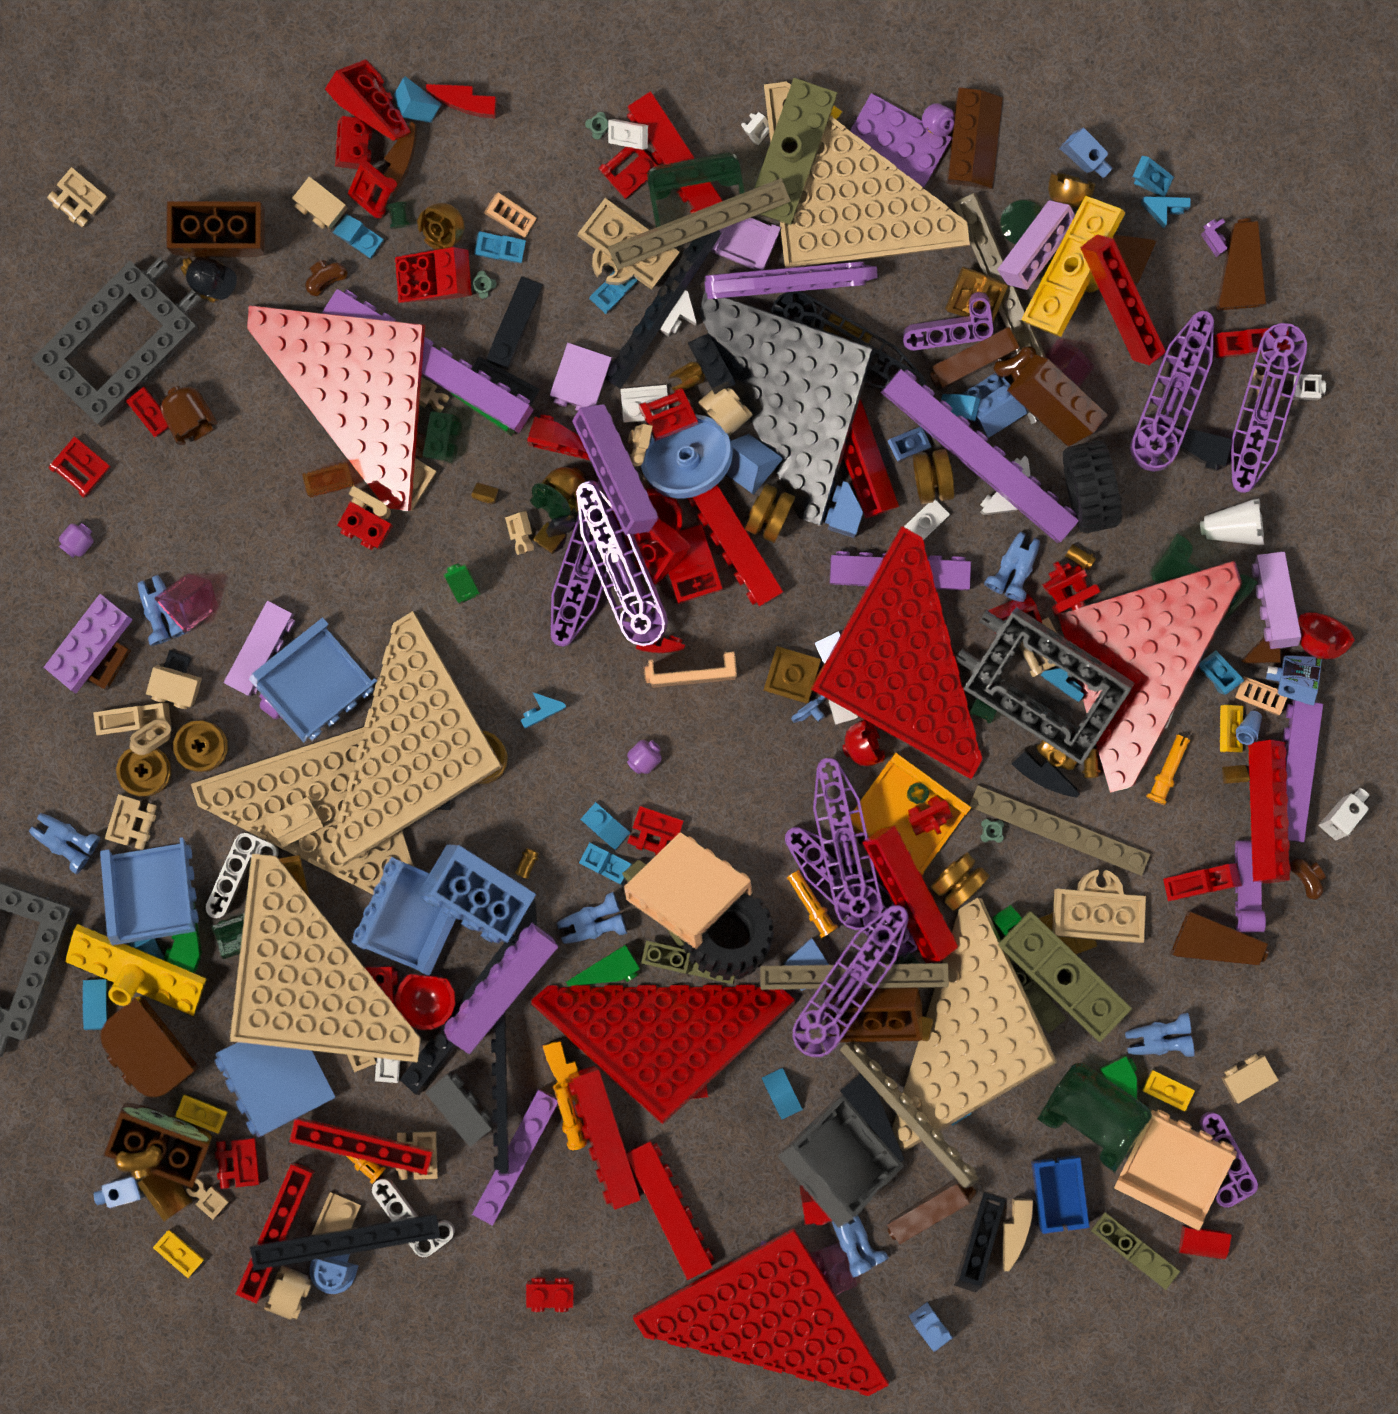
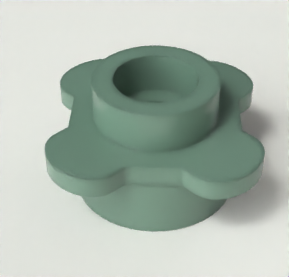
M598 112L596 116L585 122L586 128L591 130L592 136L596 140L601 139L602 135L608 132V121L603 112Z
M479 271L474 280L471 281V290L476 291L482 299L487 298L489 291L496 287V281L486 276L484 271Z
M988 819L983 820L981 823L983 827L981 840L983 842H988L989 840L997 843L1002 842L1004 839L1002 835L1003 821L997 820L992 822Z

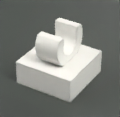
M758 112L756 115H749L752 120L748 125L745 123L741 124L744 128L743 130L757 145L769 133L768 120Z

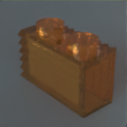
M346 462L343 464L339 463V465L335 464L334 467L330 466V468L326 466L325 469H317L316 472L314 470L312 472L308 471L307 474L303 473L302 475L307 495L310 498L355 486L351 468Z

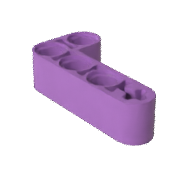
M983 292L974 293L969 299L970 316L909 325L904 330V345L910 350H921L985 340L993 334V320L989 297ZM976 301H983L986 306L983 309H976L973 304ZM981 323L989 326L988 330L984 332L979 331L976 327ZM961 326L966 329V332L962 335H957L953 330ZM933 330H940L943 333L940 338H934L930 334ZM925 331H926V339H927V340H924L923 332H925ZM911 334H915L917 341H912Z
M1236 841L1235 863H1237L1242 886L1235 888V893H1238V902H1235L1236 916H1238L1236 931L1264 932L1266 920L1265 912L1262 911L1261 883L1253 882L1252 841Z
M1214 1112L1204 1113L1200 1118L1202 1130L1210 1135H1214L1212 1140L1216 1142L1220 1138L1226 1137L1228 1143L1234 1147L1233 1150L1237 1151L1236 1158L1240 1161L1237 1169L1231 1170L1229 1168L1227 1175L1230 1180L1221 1184L1214 1198L1221 1206L1231 1207L1253 1195L1258 1189V1183L1223 1119ZM1208 1119L1217 1120L1214 1125L1218 1131L1223 1129V1132L1215 1133L1213 1128L1206 1126L1209 1124ZM1246 1178L1250 1179V1188L1242 1190L1240 1187L1241 1181ZM1229 1190L1231 1193L1230 1199L1222 1202L1220 1200L1221 1192Z

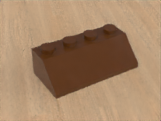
M958 88L946 184L993 188L1002 97L983 90Z
M1036 354L1007 390L1008 393L1068 447L1093 434L1107 417V414L1049 359Z
M877 988L840 1042L922 1041V1003L918 988ZM843 989L838 990L830 1002L831 1005L834 1006L839 998L838 995ZM850 989L844 1001L841 1000L837 1006L838 1010L842 1009L855 989ZM861 989L853 1001L861 1006L872 989ZM826 990L825 1000L832 990ZM851 1003L840 1020L848 1025L859 1007ZM829 1007L824 1011L834 1019L837 1016V1013ZM838 1022L841 1035L846 1027ZM829 1034V1036L837 1037V1034Z

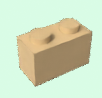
M308 177L292 198L296 203L294 207L303 215H306L307 212L314 217L312 221L321 229L327 227L331 230L348 209L343 202L311 177Z
M156 665L153 667L146 694L151 695L152 700L158 702L171 701L174 702L175 707L187 709V707H192L195 704L202 678Z
M1251 1055L1244 1060L1246 1064L1238 1068L1237 1065H1234L1224 1071L1226 1075L1221 1077L1234 1102L1240 1103L1279 1081L1265 1056Z

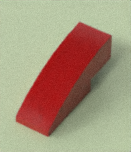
M426 84L427 93L450 108L477 117L496 119L495 96L474 95L473 86Z
M1269 328L1222 332L1213 335L1216 358L1257 354L1261 339ZM1283 340L1282 343H1277V348H1280L1279 352L1290 350V345H1287L1288 341ZM1272 348V349H1268V350H1264L1263 352L1272 351L1273 348Z
M1237 863L1202 869L1163 879L1168 902L1242 886Z

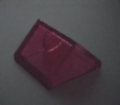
M1060 339L1055 342L1045 355L1078 387L1081 386L1095 367L1078 348Z
M186 574L154 598L185 633L218 609L211 580L191 574Z

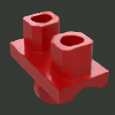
M1056 561L1053 563L1055 570L1048 573L1051 580L1042 584L1044 590L1059 603L1068 597L1064 590L1065 587L1071 585L1075 592H1080L1087 588L1084 578L1087 574L1079 565L1071 568L1069 563L1061 566Z
M935 796L929 799V808L922 811L919 806H915L908 810L910 817L908 820L916 836L932 830L937 835L942 833L939 827L946 824L947 820L953 818L946 799L942 801L939 796Z

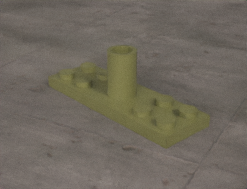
M793 78L755 188L782 178L791 202L759 215L790 226L792 225L835 104L837 92ZM791 144L798 146L793 153L785 151L786 147Z
M1031 911L997 944L1099 1043L1132 1009ZM1061 969H1065L1068 972L1067 979L1058 982V972Z

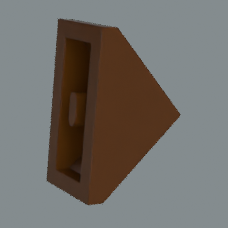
M1263 637L1241 661L1244 664L1280 663V648L1270 649L1269 641H1265Z

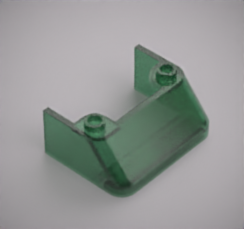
M722 153L651 168L647 174V182L655 227L660 226L656 200L668 197L672 189L718 180L723 186L737 185L738 195L745 193L738 157L733 153Z

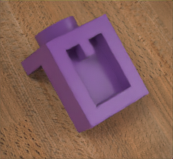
M1213 219L1204 226L1205 231L1201 234L1216 257L1227 250L1225 238L1221 233L1217 234L1215 231L1225 223L1224 219L1218 222Z

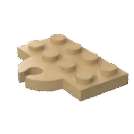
M606 198L578 233L579 238L595 248L592 256V268L597 277L602 274L604 266L610 265L614 268L615 273L608 276L605 282L609 285H621L635 277L653 290L680 253L675 248H672L617 270L608 246L649 231V229Z
M1094 870L1082 877L1078 883L1077 890H1054L1053 933L1056 936L1144 943L1146 896L1125 895L1123 885L1112 872L1104 871L1103 877L1106 884L1103 888L1096 884L1099 870Z

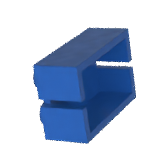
M1078 1155L1059 1157L1056 1163L1052 1158L1031 1161L1039 1227L1042 1234L1064 1231L1061 1225L1065 1223V1228L1068 1231L1089 1228L1080 1157Z

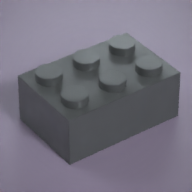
M449 1072L425 1093L468 1146L471 1147L494 1127L492 1123L493 1116L487 1109L484 1111L480 1109L477 1105L480 1101L472 1091L469 1093L465 1091L462 1087L465 1083L457 1073L452 1075Z

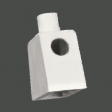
M1359 788L1354 795L1344 796L1318 826L1335 841L1348 836L1368 811L1365 802L1370 798V795L1365 790Z

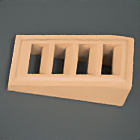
M499 192L495 194L484 212L487 216L524 238L537 219ZM499 202H501L503 206L497 214L494 210ZM507 207H510L511 211L505 219L502 215ZM515 212L520 213L514 224L511 223L510 220ZM524 216L530 219L528 224L526 221L522 229L518 227Z
M1243 676L1244 681L1240 684L1235 698L1277 716L1280 715L1287 697L1279 695L1276 688ZM1248 684H1251L1253 686L1249 696L1246 697L1244 696ZM1257 688H1261L1257 701L1253 700ZM1266 691L1270 692V695L1267 699L1266 704L1262 703V701L1266 694ZM1277 695L1279 698L1275 708L1271 707L1274 697Z

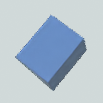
M750 434L731 441L733 457L726 475L754 495L781 462L782 457Z

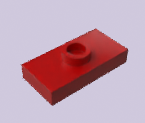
M145 386L126 400L154 437L168 428L161 413L160 405Z

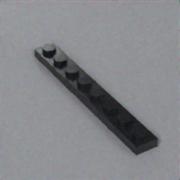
M717 230L692 240L689 247L684 250L678 264L672 269L667 281L659 289L656 298L646 309L645 315L639 324L633 329L632 335L621 348L614 363L608 368L605 377L606 381L619 389L623 387L722 234L720 231Z
M512 934L508 943H503L455 1006L452 1015L439 1027L420 1052L418 1062H413L400 1078V1081L415 1095L421 1094L457 1046L446 1037L444 1032L446 1023L457 1015L463 1002L472 997L477 985L486 980L491 968L495 964L500 963L504 958L506 950L510 946H514L519 940L516 935Z
M505 1011L491 1027V1030H495V1039H491V1052L496 1053V1062H492V1076H496V1086H492V1099L497 1100V1109H493V1123H497V1132L493 1133V1146L498 1147V1156H494V1170H498L499 1176H509Z
M435 1213L250 1246L253 1270L436 1239L440 1238L437 1214Z

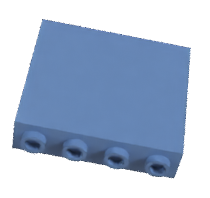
M323 617L254 671L249 678L252 684L303 743L309 738L311 741L315 740L322 734L321 729L326 724L330 727L340 719L338 715L344 710L347 713L357 705L356 700L361 696L364 699L374 691L373 686L377 682L375 678L371 681L327 630L329 624Z
M183 837L180 838V844L115 855H112L110 850L100 851L107 937L112 945L196 932L195 923L199 922L197 909L193 908V902L197 898L195 888L191 887V880H194V870L192 866H189V859H192L191 846L186 844Z
M391 857L384 867L383 876L379 884L374 889V895L370 904L364 910V917L354 932L352 943L362 949H368L430 976L456 918L453 919L442 913V907L431 906L422 900L424 896L418 892L430 873Z
M237 1042L216 1053L217 1059H215V1063L220 1072H225L228 1078L225 1080V1083L231 1093L235 1092L238 1098L236 1105L241 1114H246L249 1120L246 1122L251 1134H256L257 1137L336 1098L312 1050Z

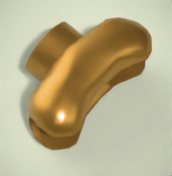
M689 362L673 371L669 375V379H681L682 383L680 385L672 387V390L675 391L679 388L686 390L696 384H702L705 376L699 363Z
M1043 740L1040 745L1037 744V751L1048 759L1051 765L1059 766L1066 770H1073L1075 768L1076 761Z
M151 1147L145 1152L137 1154L122 1152L116 1157L115 1164L122 1172L131 1171L132 1178L134 1179L151 1175L150 1167L156 1166L160 1162L161 1151L157 1147Z

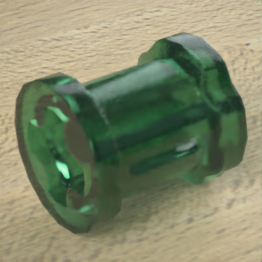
M396 202L386 206L387 210L390 211V229L410 226L405 209L407 202Z
M976 698L969 714H975L990 724L997 710Z
M922 783L910 785L907 791V798L915 804L925 802L929 795L928 788ZM914 787L924 791L920 800L917 797H912L911 793L915 792Z

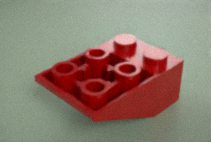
M451 247L395 257L398 303L472 296L468 250Z
M702 525L679 531V534L691 547L681 562L668 573L678 605L722 591L720 579Z

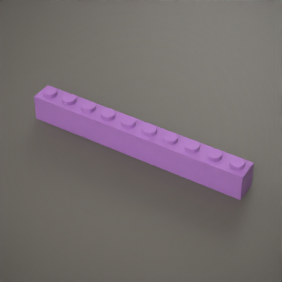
M337 289L323 310V313L395 321L393 317L386 313H383L382 316L376 313L375 310L377 308L366 301L363 304L356 300L357 296L348 290H345L343 293ZM424 337L423 376L517 433L521 431L533 412L532 407L528 405L530 401L520 394L515 397L509 393L511 389L499 382L498 385L490 382L491 377L482 371H479L477 374L471 370L472 365L462 359L457 362L451 358L453 356L452 353L442 347L440 350L432 346L434 343Z
M899 370L880 393L1056 543L1062 542L1078 522L1075 518L1076 513L1068 506L1063 508L1058 504L1057 501L1059 499L1050 491L1044 492L1039 487L1041 483L1034 477L1030 476L1028 478L1022 473L1023 468L1015 461L1010 463L1004 457L1006 455L1004 451L996 445L994 447L990 446L986 442L988 438L980 431L974 432L969 428L970 423L961 415L956 417L951 412L952 407L943 400L939 402L933 397L935 393L926 385L921 387L915 382L917 378L910 371L906 370L904 372Z

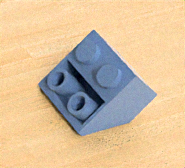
M996 373L961 394L980 398L975 421L988 438L1027 414L1025 407L1007 392L1011 385L1004 377H1000Z
M843 482L842 486L836 487L832 501L837 503L834 509H829L825 523L829 524L827 530L854 538L863 511L849 484Z

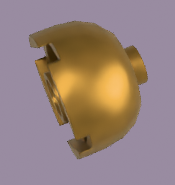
M1051 172L1048 191L1052 201L1067 204L1073 209L1080 207L1085 196L1092 197L1096 184L1088 181V184L1082 183V180L1078 177L1057 173L1056 175L1054 172Z
M437 203L429 206L419 214L417 220L419 233L423 232V235L426 237L424 239L425 243L435 250L453 247L460 241L465 229L464 220L460 212L452 205L446 203Z
M560 467L552 470L546 476L541 487L544 492L548 490L557 499L552 500L564 509L572 511L573 508H576V512H578L576 493L578 487L586 482V480L583 478L584 474L579 469Z

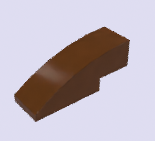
M413 122L408 126L410 134L398 139L384 158L385 162L390 166L383 175L397 182L395 191L391 193L393 197H395L402 186L414 156L417 128Z

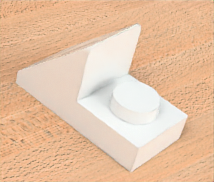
M686 290L660 329L661 333L668 337L671 332L675 334L682 323L679 320L680 317L696 326V319L688 291Z

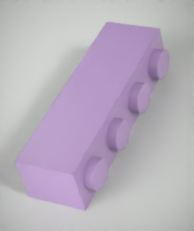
M1050 200L1046 203L997 269L1007 285L1026 290L1030 287L1060 246L1075 217L1069 205Z
M1285 552L1257 555L1255 564H1252V574L1258 580L1256 595L1262 601L1260 616L1261 620L1266 622V627L1264 628L1265 641H1269L1270 649L1298 646L1301 634Z
M267 601L224 683L248 696H251L253 693L257 694L258 689L249 678L254 671L272 658L274 652L278 653L284 644L282 637L285 631L289 633L295 623V620L292 619L294 614Z

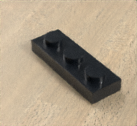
M709 333L688 342L714 395L724 388L727 389L735 385L734 379Z
M481 357L477 358L471 369L477 374L479 371H482L491 377L490 382L498 385L499 382L511 389L509 393L515 397L518 394L524 396L530 401L528 404L532 406L540 391L539 388Z

